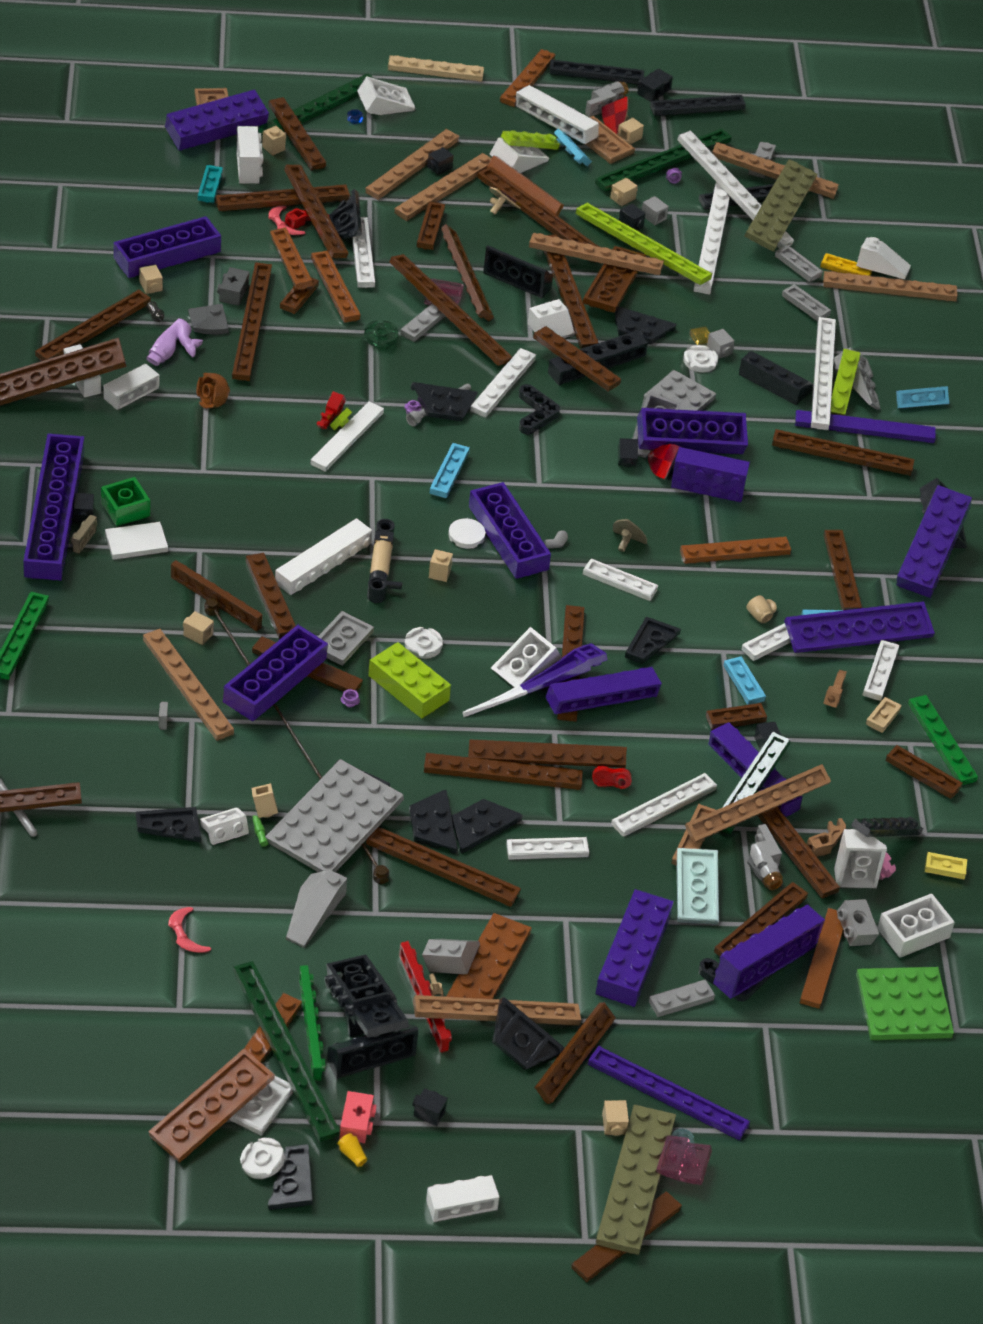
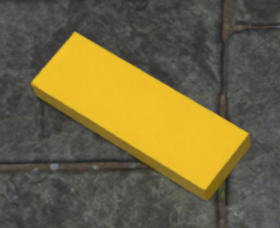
M827 253L820 266L821 268L838 273L868 276L872 274V270L858 267L855 261Z

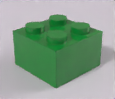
M136 477L101 487V504L116 527L150 516V499Z

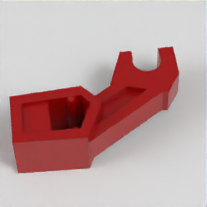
M296 208L286 214L284 223L288 227L296 229L305 225V221H311L306 210Z
M332 392L325 412L321 413V421H318L316 424L319 428L325 430L332 420L341 414L346 402L344 395Z

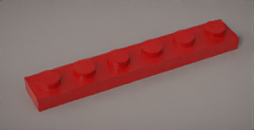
M409 941L400 943L399 957L415 994L432 996L430 993V983L424 979L423 967L421 964L418 965L415 949L411 948ZM426 1018L440 1053L448 1051L452 1036L450 1030L446 1029L444 1025L445 1020L442 1018Z

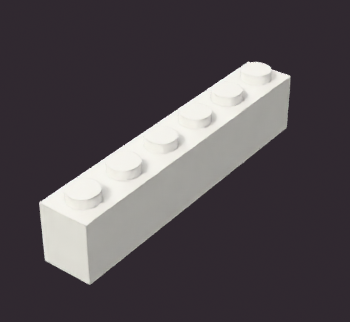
M530 85L516 92L517 107L557 129L559 128L576 140L586 144L598 137L599 123Z
M356 518L276 569L275 579L278 586L289 595L300 591L310 582H314L318 577L328 573L344 560L354 556L363 548L368 547L372 541V530Z

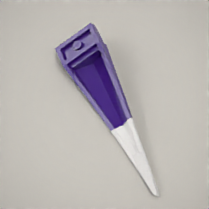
M592 643L576 648L521 685L487 702L463 711V717L547 688L550 684L561 683L586 674L591 670V666L596 667L601 665L602 662L607 661V654Z

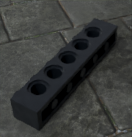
M634 331L580 350L606 369L646 356L648 342L638 331ZM560 357L549 360L548 374L558 385L585 377L583 373Z

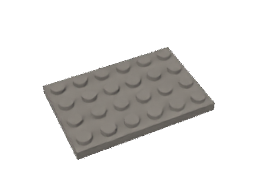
M340 759L265 838L272 846L317 872L326 870L336 872L404 800V795Z

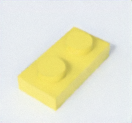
M931 852L927 853L925 872L965 879L967 859Z

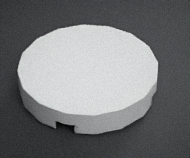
M692 346L684 353V363L693 371L710 372L717 366L718 355L714 350L713 352L709 350L707 346Z
M459 519L450 525L448 535L450 541L456 543V546L469 549L477 547L480 543L482 544L486 532L482 524L475 520Z
M424 627L410 630L405 638V648L417 658L429 659L441 652L443 640L437 631L431 628L423 629Z
M271 1138L258 1139V1142L254 1144L251 1142L242 1151L240 1160L242 1168L248 1176L255 1179H264L271 1177L281 1169L284 1164L285 1154L278 1141Z

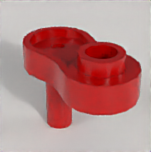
M599 766L594 769L592 779L594 784L600 787L613 786L625 789L631 785L632 775L625 768L612 769L606 766Z

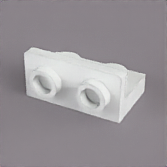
M237 807L200 819L201 827L208 832L212 845L249 833L246 815Z

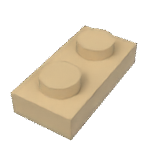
M884 697L867 718L866 725L883 733L900 712L902 705Z

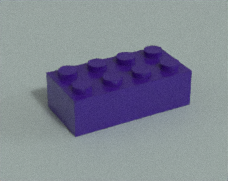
M679 447L671 488L742 502L750 462Z

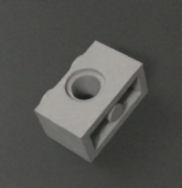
M866 899L845 900L837 910V916L849 946L871 945L879 935Z

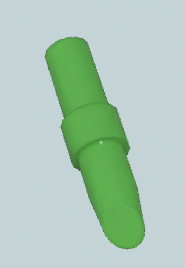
M253 815L255 834L258 836L260 846L265 847L268 845V841L265 838L264 826L260 818Z

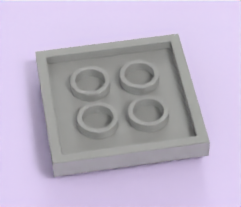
M675 370L649 390V392L680 402L679 410L702 411L716 399L715 392Z

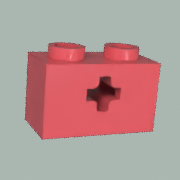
M348 1091L339 1139L352 1133L353 1136H357L360 1143L366 1142V1137L371 1135L373 1122H370V1118H375L377 1105L373 1104L374 1095Z

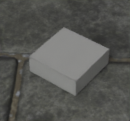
M161 702L159 708L160 730H167L168 702Z

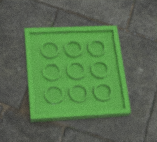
M938 967L857 969L856 975L870 1040L953 1038L954 1031Z

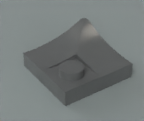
M222 304L188 309L194 332L203 334L229 333Z

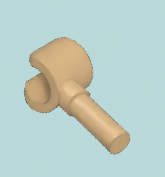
M431 973L429 975L431 995L441 994L443 996L442 983H438L435 975Z

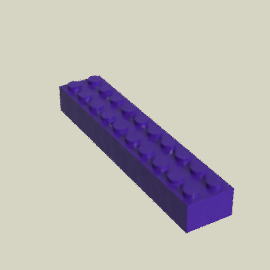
M47 434L23 560L24 577L62 580L74 515L75 493L78 492L84 458V436Z

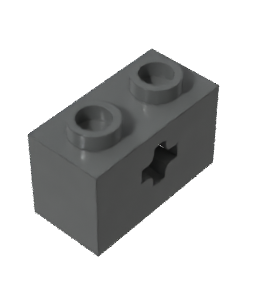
M229 267L227 274L224 273L222 284L218 285L217 294H219L220 302L240 305L249 286V271Z

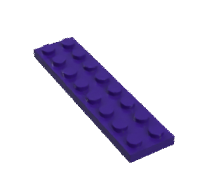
M924 601L790 616L784 620L794 653L877 644L881 640L894 642L929 638L935 634Z

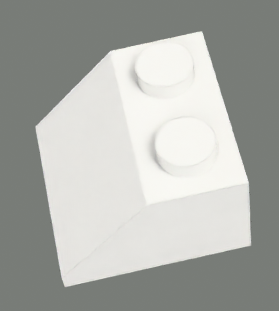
M559 299L529 308L528 325L534 332L547 326L563 338L574 336L575 332L568 309Z

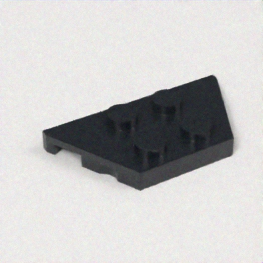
M356 189L351 191L352 196L347 202L343 200L329 215L341 239L362 235L359 192Z
M618 306L616 312H613L619 336L638 331L650 345L656 342V340L665 337L668 331L676 330V323Z
M412 382L410 386L411 390H415L417 393V400L424 407L428 417L461 422L478 394L477 391Z
M442 790L410 805L409 815L414 842L428 844L437 849L439 846L450 849V853H456L457 846L447 790Z
M482 799L452 815L453 828L455 829L456 840L459 842L460 853H465L521 822L523 815L486 799Z
M502 997L499 1000L492 1043L520 1067L526 1070L563 1051L564 1046L508 999Z

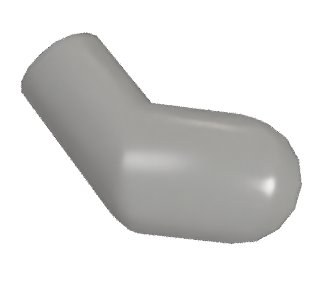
M559 531L554 539L544 540V544L548 549L561 548L567 541L568 534L565 531Z

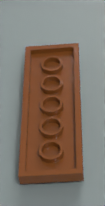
M493 913L478 940L480 945L468 973L458 975L446 997L494 999L528 939L532 927Z
M244 1048L149 1131V1136L180 1163L275 1079V1074Z

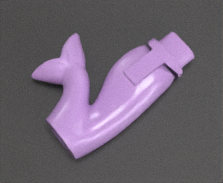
M177 319L159 336L149 350V355L146 359L155 366L163 363L173 355L176 348V340L178 339L189 355L194 357L196 348L201 346L203 340L190 339L191 326L186 321Z

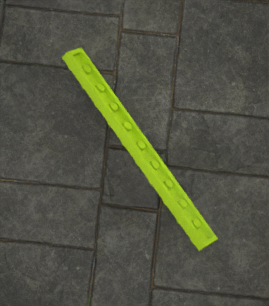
M585 203L576 208V215L644 254L664 261V265L694 281L696 284L702 285L712 279L711 272L591 204Z

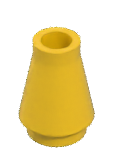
M349 1133L338 1141L339 1150L354 1162L357 1167L362 1166L368 1160L357 1136Z

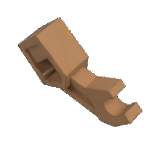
M839 670L834 685L829 686L823 704L835 708L838 706L843 691L841 688L846 677V671Z
M842 818L837 820V826L832 821L828 822V833L823 832L808 838L807 845L816 857L830 854L833 847L840 840L844 829H846V824Z

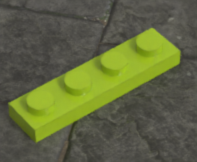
M513 130L503 131L501 134L505 142L511 146L557 150L560 146V143L552 134H534Z
M843 349L831 397L830 414L845 416L861 352Z

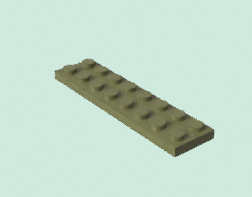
M789 159L744 237L774 252L818 174Z
M638 1105L633 1106L597 1234L596 1245L637 1255L640 1254L676 1114Z

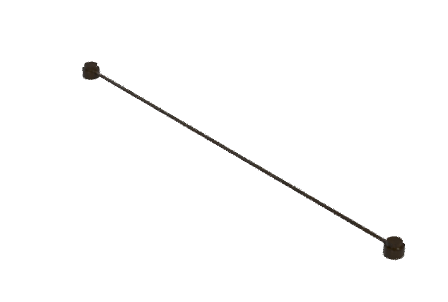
M214 598L208 599L204 604V612L207 615H216L249 666L248 659L218 614L219 602ZM273 704L314 771L321 779L322 776L276 704ZM363 843L364 850L376 867L373 871V880L378 884L388 882L389 869L384 865L378 866Z

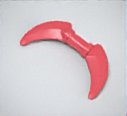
M278 206L270 210L268 217L276 223L277 229L286 227L290 235L305 234V231L295 230L286 226L280 219L279 214L286 209V206Z
M186 907L175 911L171 915L168 925L177 935L176 943L190 952L205 953L211 951L210 947H205L191 941L182 928L184 917L192 912L193 908Z

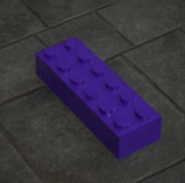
M254 89L168 113L166 115L165 128L180 151L236 135L238 126L259 127L267 123L269 112Z
M207 216L114 242V259L128 278L138 276L142 267L156 265L159 270L221 252V234Z
M641 408L637 416L639 449L654 450L662 445L674 444L681 448L705 453L743 454L748 446L746 413Z
M501 482L470 490L469 508L478 522L484 527L486 534L515 579L549 570L550 551L505 483Z
M937 485L897 575L896 586L929 598L932 597L971 508L972 497Z
M300 625L295 626L224 686L223 703L249 720L255 721L326 660L328 643Z
M634 890L598 977L596 995L633 1007L636 1006L671 918L674 901L640 890Z
M809 905L796 909L787 917H782L777 923L767 926L759 934L755 933L747 941L740 942L730 951H725L720 956V963L715 972L716 976L713 984L732 999L766 976H770L816 948L825 919Z

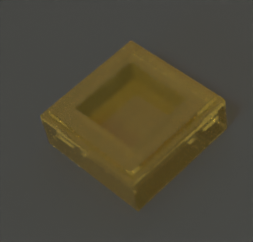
M705 326L690 329L689 334L695 344L698 345L708 342L710 332Z

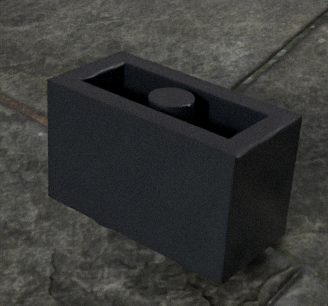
M658 68L643 79H640L637 94L650 102L655 101L671 90L673 76Z

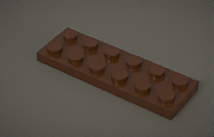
M614 246L613 248L616 251H624L646 257L645 254ZM603 264L585 294L583 304L615 313L639 271Z

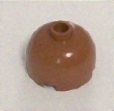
M204 373V376L198 379L196 393L197 397H200L202 401L199 402L203 408H218L225 404L230 394V388L223 376L216 373Z

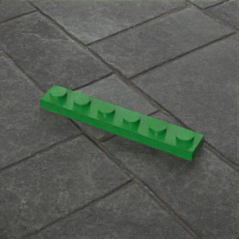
M30 592L0 650V678L10 679L49 602V596Z
M927 695L909 699V707L953 777L962 782V785L977 782L978 776Z
M308 965L300 966L299 983L311 1073L314 1081H320L322 1072L326 1070L325 1059H321L320 1055L323 1054V1042L318 1041V1037H321L320 1024H316V1020H318V1007H314L313 1004L316 1003V992L311 990V986H314L313 973L309 974Z

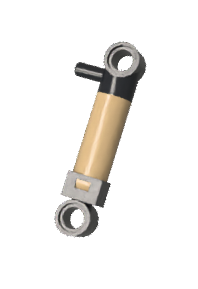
M381 519L376 524L367 598L373 603H381L385 600L387 588L402 589V582L388 581L395 523L390 519Z

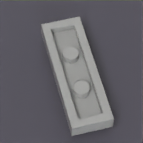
M760 142L755 155L771 160L776 145ZM749 170L750 175L765 177L763 174Z
M787 245L776 251L775 257L807 281L812 282L822 276L823 271L790 246Z
M795 284L783 290L782 296L816 321H818L819 317L826 318L830 316L831 310Z
M431 304L401 329L400 335L415 342L443 319L445 315L436 306Z
M702 980L650 996L649 1003L657 1017H661L713 1001L715 994L707 981Z

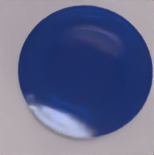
M357 109L348 111V122L353 124L361 123L363 121V113Z

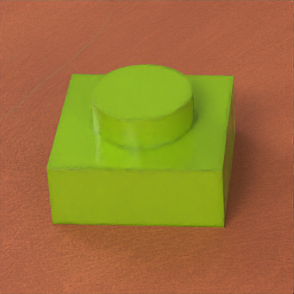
M346 408L329 426L334 430L339 426L343 428L349 422L347 417L352 412Z

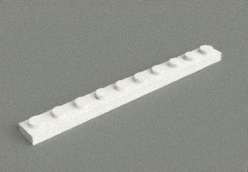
M691 131L679 135L677 140L747 215L754 220L761 208L759 202ZM785 231L777 246L779 249L787 245L790 246L793 244L794 239Z
M717 182L699 262L700 267L712 273V279L702 285L695 283L693 291L710 294L730 199V195Z
M823 317L818 319L811 428L828 430L830 425L836 319Z

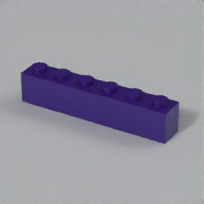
M653 667L640 668L550 684L546 699L554 714L657 697L662 683Z
M729 722L712 730L710 733L708 744L742 778L759 752ZM774 768L759 791L787 779ZM800 796L777 807L787 817L800 810L803 797Z

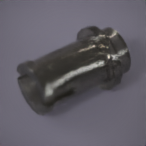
M149 302L146 308L150 312L152 320L161 322L164 319V311L159 309L156 302Z

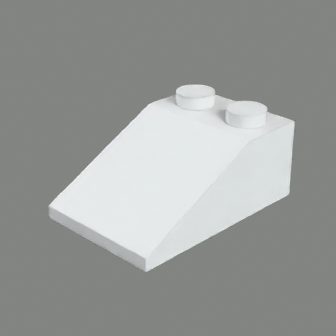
M366 77L358 89V94L365 110L370 114L385 115L415 110L410 95L404 87Z
M503 138L497 139L490 152L492 157L493 155L498 156L520 173L543 164L550 159L538 148L511 146Z
M875 237L866 238L861 247L857 262L858 267L902 279L906 278L911 267L890 247Z
M530 627L491 669L515 688L562 659V656L555 646Z

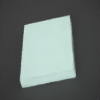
M677 848V922L718 925V850Z

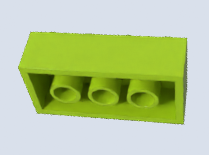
M399 642L370 659L368 676L421 719L450 700L451 684Z

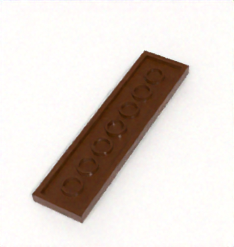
M112 339L1 373L0 405L127 367L120 339Z

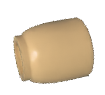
M756 596L749 601L746 608L757 621L766 623L773 617V613L777 610V605L770 599L765 600L763 596Z

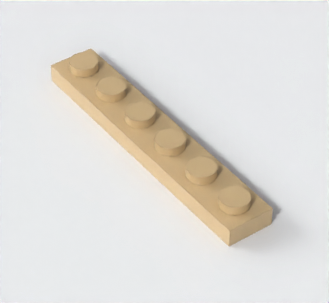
M390 56L388 70L481 82L484 73V67L476 65L470 66L460 63L454 64L400 56Z

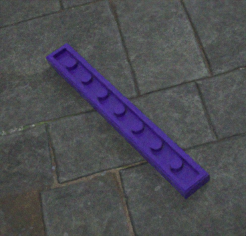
M796 410L795 426L811 428L812 412ZM830 414L828 430L935 443V427Z
M600 1046L597 1047L588 1060L589 1066L739 1141L750 1125L749 1120Z

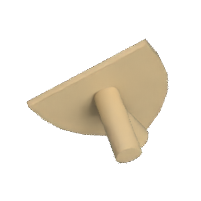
M489 188L491 193L499 198L493 197L490 199L491 204H494L490 210L493 214L496 215L504 202L520 209L517 204L498 189Z

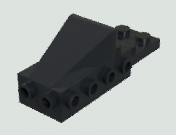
M366 954L326 964L327 976H325V984L327 988L331 989L333 997L338 999L340 1008L344 1010L350 1037L364 1033L367 1037H378L384 1033L398 1032L401 1029L409 1028L408 1019L397 1005L395 994Z

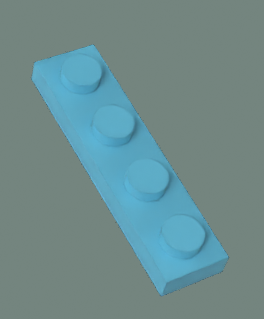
M452 443L430 487L429 494L447 498L469 454L470 447Z

